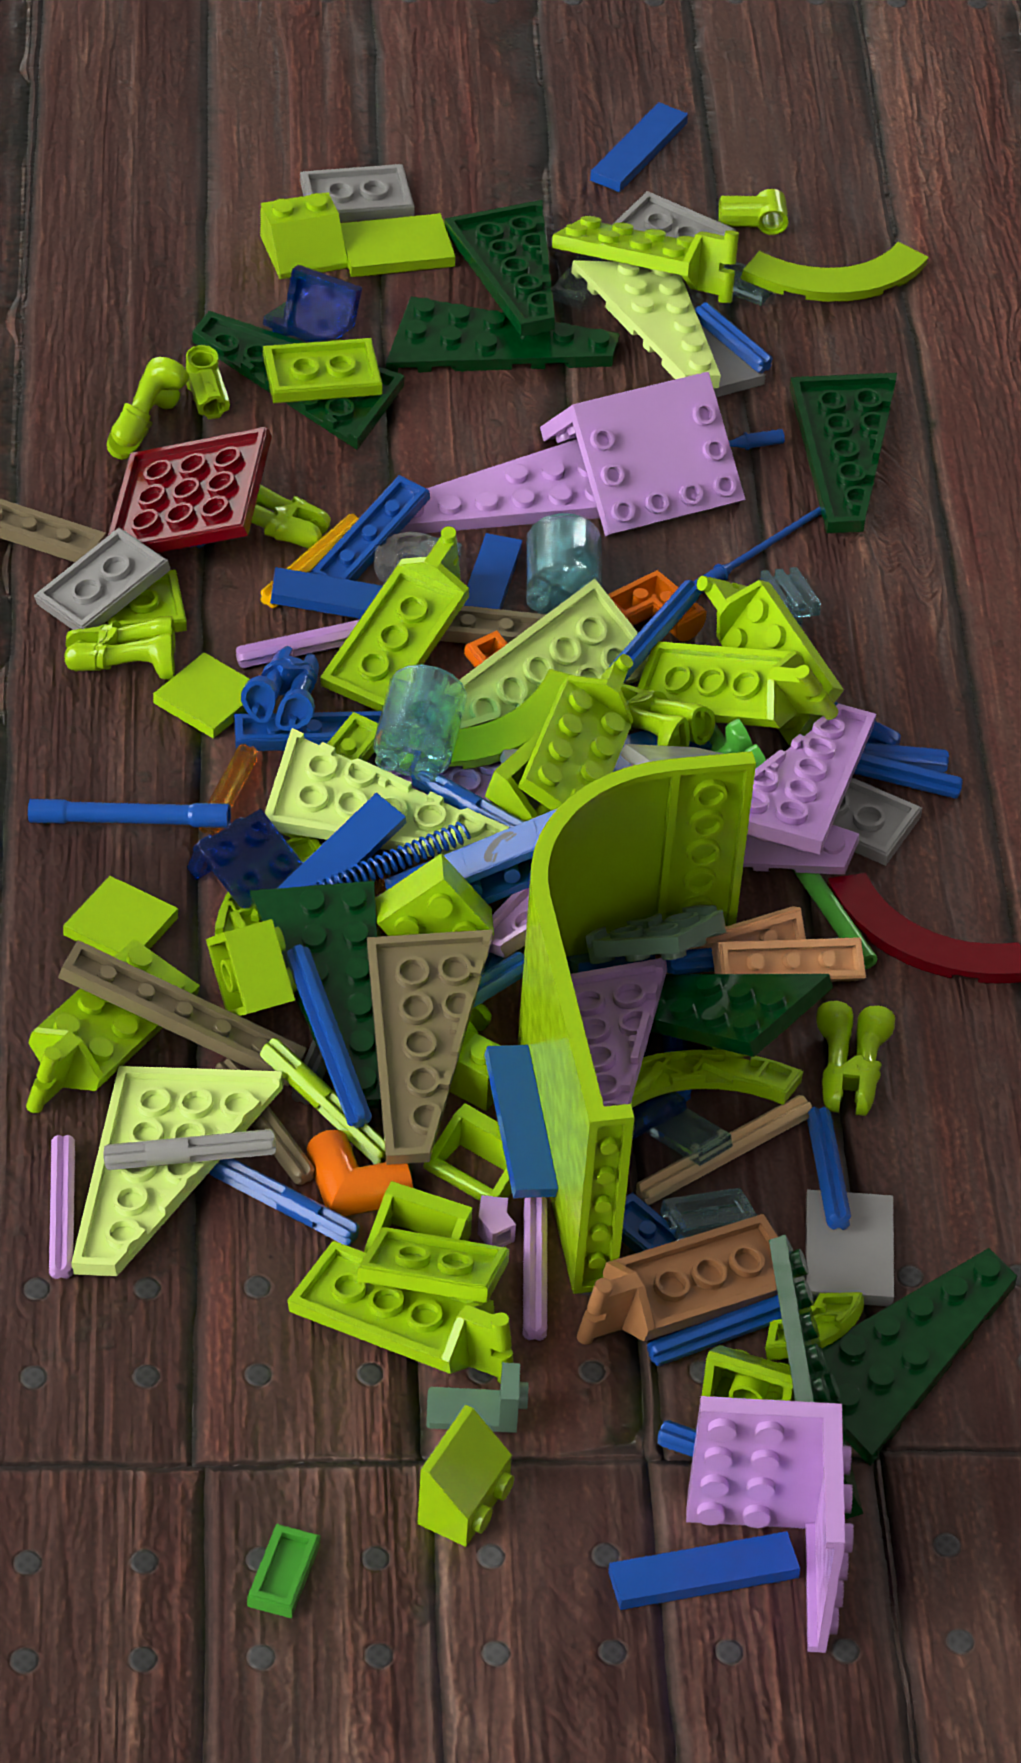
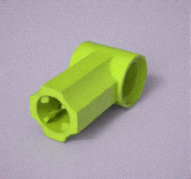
M766 189L757 196H720L718 221L729 227H758L761 232L767 235L780 234L787 228L789 223L786 197L781 191L776 189Z
M198 345L190 348L186 353V370L189 374L186 386L192 392L199 414L206 416L207 419L220 418L224 412L229 410L230 401L218 367V353L210 346Z

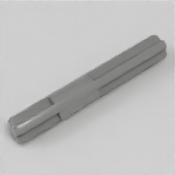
M265 1129L108 1144L104 1146L103 1157L106 1169L116 1170L273 1155L276 1152V1137L273 1130Z

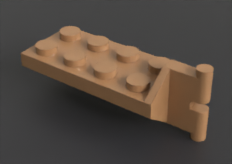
M761 1214L607 1262L603 1270L604 1278H600L595 1282L587 1310L577 1332V1340L581 1344L589 1345L593 1342L594 1338L623 1330L642 1341H648L778 1295L769 1244L770 1239L778 1237L765 1215Z

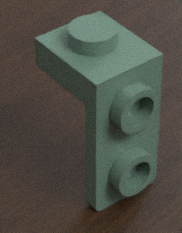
M502 1362L500 1390L429 1387L426 1426L433 1429H449L463 1407L468 1405L475 1409L493 1432L516 1433L518 1409H527L528 1382H520V1363Z

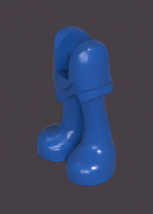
M289 646L279 650L271 662L264 667L261 676L251 678L245 684L241 693V702L246 712L259 723H267L270 720L278 696L284 695L276 713L275 723L276 727L285 731H290L292 728L300 729L307 725L313 717L315 703L311 692L317 682L319 673V662L314 654L307 653L305 660L291 656L293 648Z

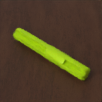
M278 1038L271 1039L263 1046L260 1053L261 1058L275 1071H282L283 1078L335 1128L347 1134L349 1141L372 1163H382L386 1160L384 1138L368 1123L364 1124L361 1128L349 1126L337 1094Z

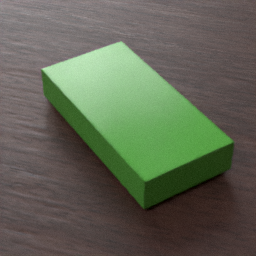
M276 1524L249 1591L247 1607L292 1619L320 1547L321 1535Z

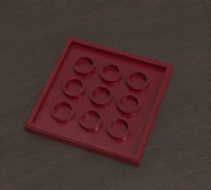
M268 427L130 453L108 536L120 527L156 553L248 536L272 439Z

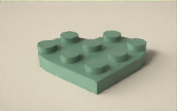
M698 905L683 907L682 913L671 915L665 920L662 919L661 913L645 919L626 921L627 926L616 928L608 934L606 926L589 932L585 937L591 964L609 962L614 960L615 957L625 956L627 962H636L648 959L650 955L661 954L662 960H673L686 956V950L689 948L705 945L707 943L706 938L724 934L726 927L722 909L717 910L716 905Z

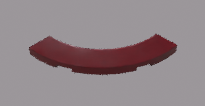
M866 873L827 878V885L853 923L867 935L866 939L886 954L923 971L947 978H952L954 974L978 978L979 983L1021 982V945L1019 942L977 943L940 935L910 921L891 907L874 888Z

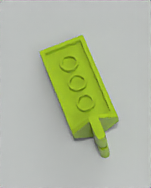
M583 216L580 220L566 225L564 229L553 234L552 248L678 274L683 277L690 289L718 295V301L721 303L732 302L735 271L724 268V265L736 264L739 232L725 231L724 236L700 231L695 237L679 236L673 238L666 236V232L662 230L648 229L644 232L633 229L634 226L628 223H614L610 225L601 223V218Z
M447 526L441 530V537L427 557L401 559L321 675L322 687L376 711H392L469 598V587L460 580L455 528Z
M707 576L699 577L697 580L698 590L706 593L717 610L716 637L723 647L798 652L804 660V665L810 668L822 685V689L826 691L833 703H835L844 689L770 582L758 580L749 586L737 583L731 584L728 581ZM798 713L778 729L787 743L791 745L792 740L799 734L805 736L813 728L814 722L823 715Z
M658 641L650 651L637 686L640 689L662 691L668 700L698 703L706 706L714 712L716 723L728 724L736 719H740L743 725L780 728L798 713L823 715L826 719L832 720L839 712L829 695L822 689V685L810 668L804 665V660L798 652Z
M621 654L602 674L600 679L569 675L561 684L518 785V788L551 811L559 808L568 798L589 783L613 772L633 723V717L621 690L627 672L633 666V660L630 656Z
M135 939L115 956L119 960L197 996L200 988L199 984ZM81 988L78 989L31 1033L28 1043L38 1058L40 1066L26 1103V1108L31 1113H40L44 1105L62 1088L96 1091L118 1070L119 1066H123L163 1027Z
M336 1241L330 1243L287 1300L289 1312L449 1374L472 1367L497 1377L498 1382L501 1384L502 1362L514 1363L513 1351L511 1349L509 1316L502 1312L494 1314L493 1300L489 1299L487 1303L357 1281L358 1266L366 1253Z

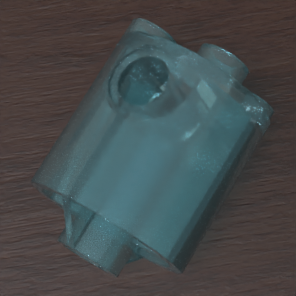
M557 513L546 516L533 524L527 534L526 603L530 608L540 614H548L593 579H596L602 587V539L597 527L592 522L576 514Z
M423 664L406 666L396 671L389 682L374 738L373 749L377 755L375 762L379 768L385 771H396L402 775H414L418 781L423 783L436 781L438 774L444 772L451 764L467 702V692L462 682L453 674L441 668Z

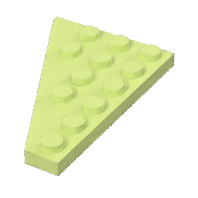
M119 1066L71 1262L74 1275L118 1276L220 1161L211 1160L108 1170L104 1163V1146L108 1144L244 1132L282 1091L284 1086L282 1071Z

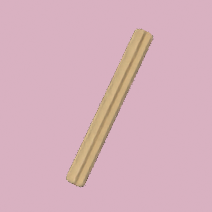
M803 1095L790 1099L784 1105L777 1106L639 1181L636 1184V1195L647 1205L655 1203L808 1119V1111L812 1108L811 1103Z

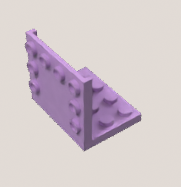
M709 371L576 403L540 427L544 441L556 439L557 444H562L575 439L578 440L605 537L725 505L740 503L745 500Z
M701 1396L686 1505V1522L702 1523L709 1526L730 1524L747 1525L752 1528H762L765 1526L804 1528L807 1652L826 1653L829 1634L837 1635L839 1608H842L843 1580H847L848 1553H852L853 1524L845 1523V1513H851L852 1485L844 1484V1474L849 1475L851 1470V1446H843L842 1404Z

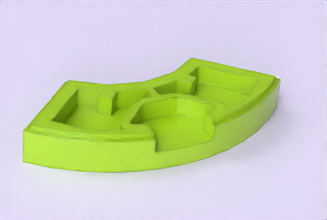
M863 1292L820 1293L814 1306H811L818 1326L822 1348L844 1336L859 1320L864 1309ZM782 1319L770 1322L765 1347L767 1360L788 1359Z

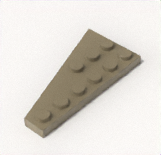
M493 929L367 937L386 1165L430 1162L492 943Z

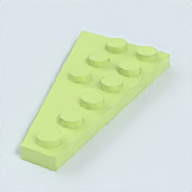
M573 260L571 273L577 279L584 278L588 282L587 289L593 295L600 294L606 301L605 308L633 336L639 334L644 339L643 347L649 353L656 352L662 358L661 365L674 379L709 371L713 388H719L720 372L681 275L616 261Z
M593 579L435 697L429 704L449 730L474 727L491 722L506 715L525 702L540 686L549 669L573 676L600 679L602 674L634 639L638 632L597 580ZM648 657L624 684L640 681Z
M293 728L291 729L263 817L264 830L327 840L375 793H378L406 816L407 822L380 849L397 850L398 846L404 847L406 842L411 844L412 840L419 841L420 837L426 838L428 833L433 835L434 831L440 832L442 828L448 829L450 824L455 826L457 821L461 822L469 831L471 839H467L461 826H458V830L464 840L463 846L460 845L455 831L451 828V833L457 843L456 848H453L449 842L448 834L444 831V837L450 848L449 851H445L440 836L437 834L436 838L442 848L443 855L509 828L469 808L460 810L444 803V797L430 791L428 795L412 788V782L359 758L350 760L335 753V747L324 742L318 745L304 739V733ZM429 837V842L432 845L435 852V858L439 854L437 853L434 847L433 840ZM422 840V846L424 847L427 856L431 857L428 853L426 843ZM415 843V849L418 852V855H421L419 847ZM407 847L408 853L412 854L411 849Z

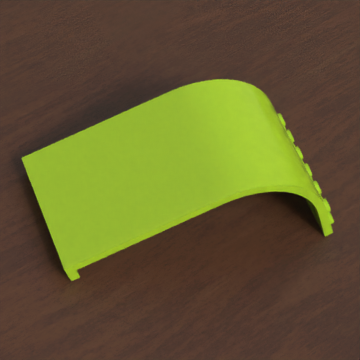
M753 751L651 761L609 773L589 783L568 798L549 818L534 848L530 872L518 1045H529L558 1184L556 1196L550 1197L573 1294L592 1292L595 1282L600 1278H604L603 1270L606 1263L620 1258L634 1114L631 1104L604 1106L566 956L588 953L585 936L600 927L606 926L608 934L616 928L627 926L626 921L645 919L661 913L662 919L665 920L671 915L682 913L683 907L716 905L717 910H723L725 927L736 924L756 768Z

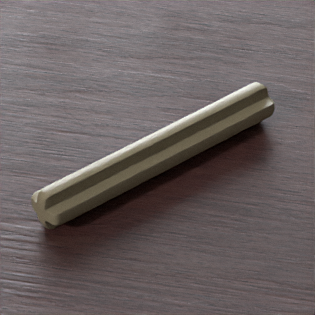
M229 1058L215 1066V1069L242 1070L235 1061ZM267 1106L251 1124L255 1130L271 1129L274 1131L276 1152L273 1155L296 1185L302 1186L306 1182H311L315 1177V1167L271 1108Z

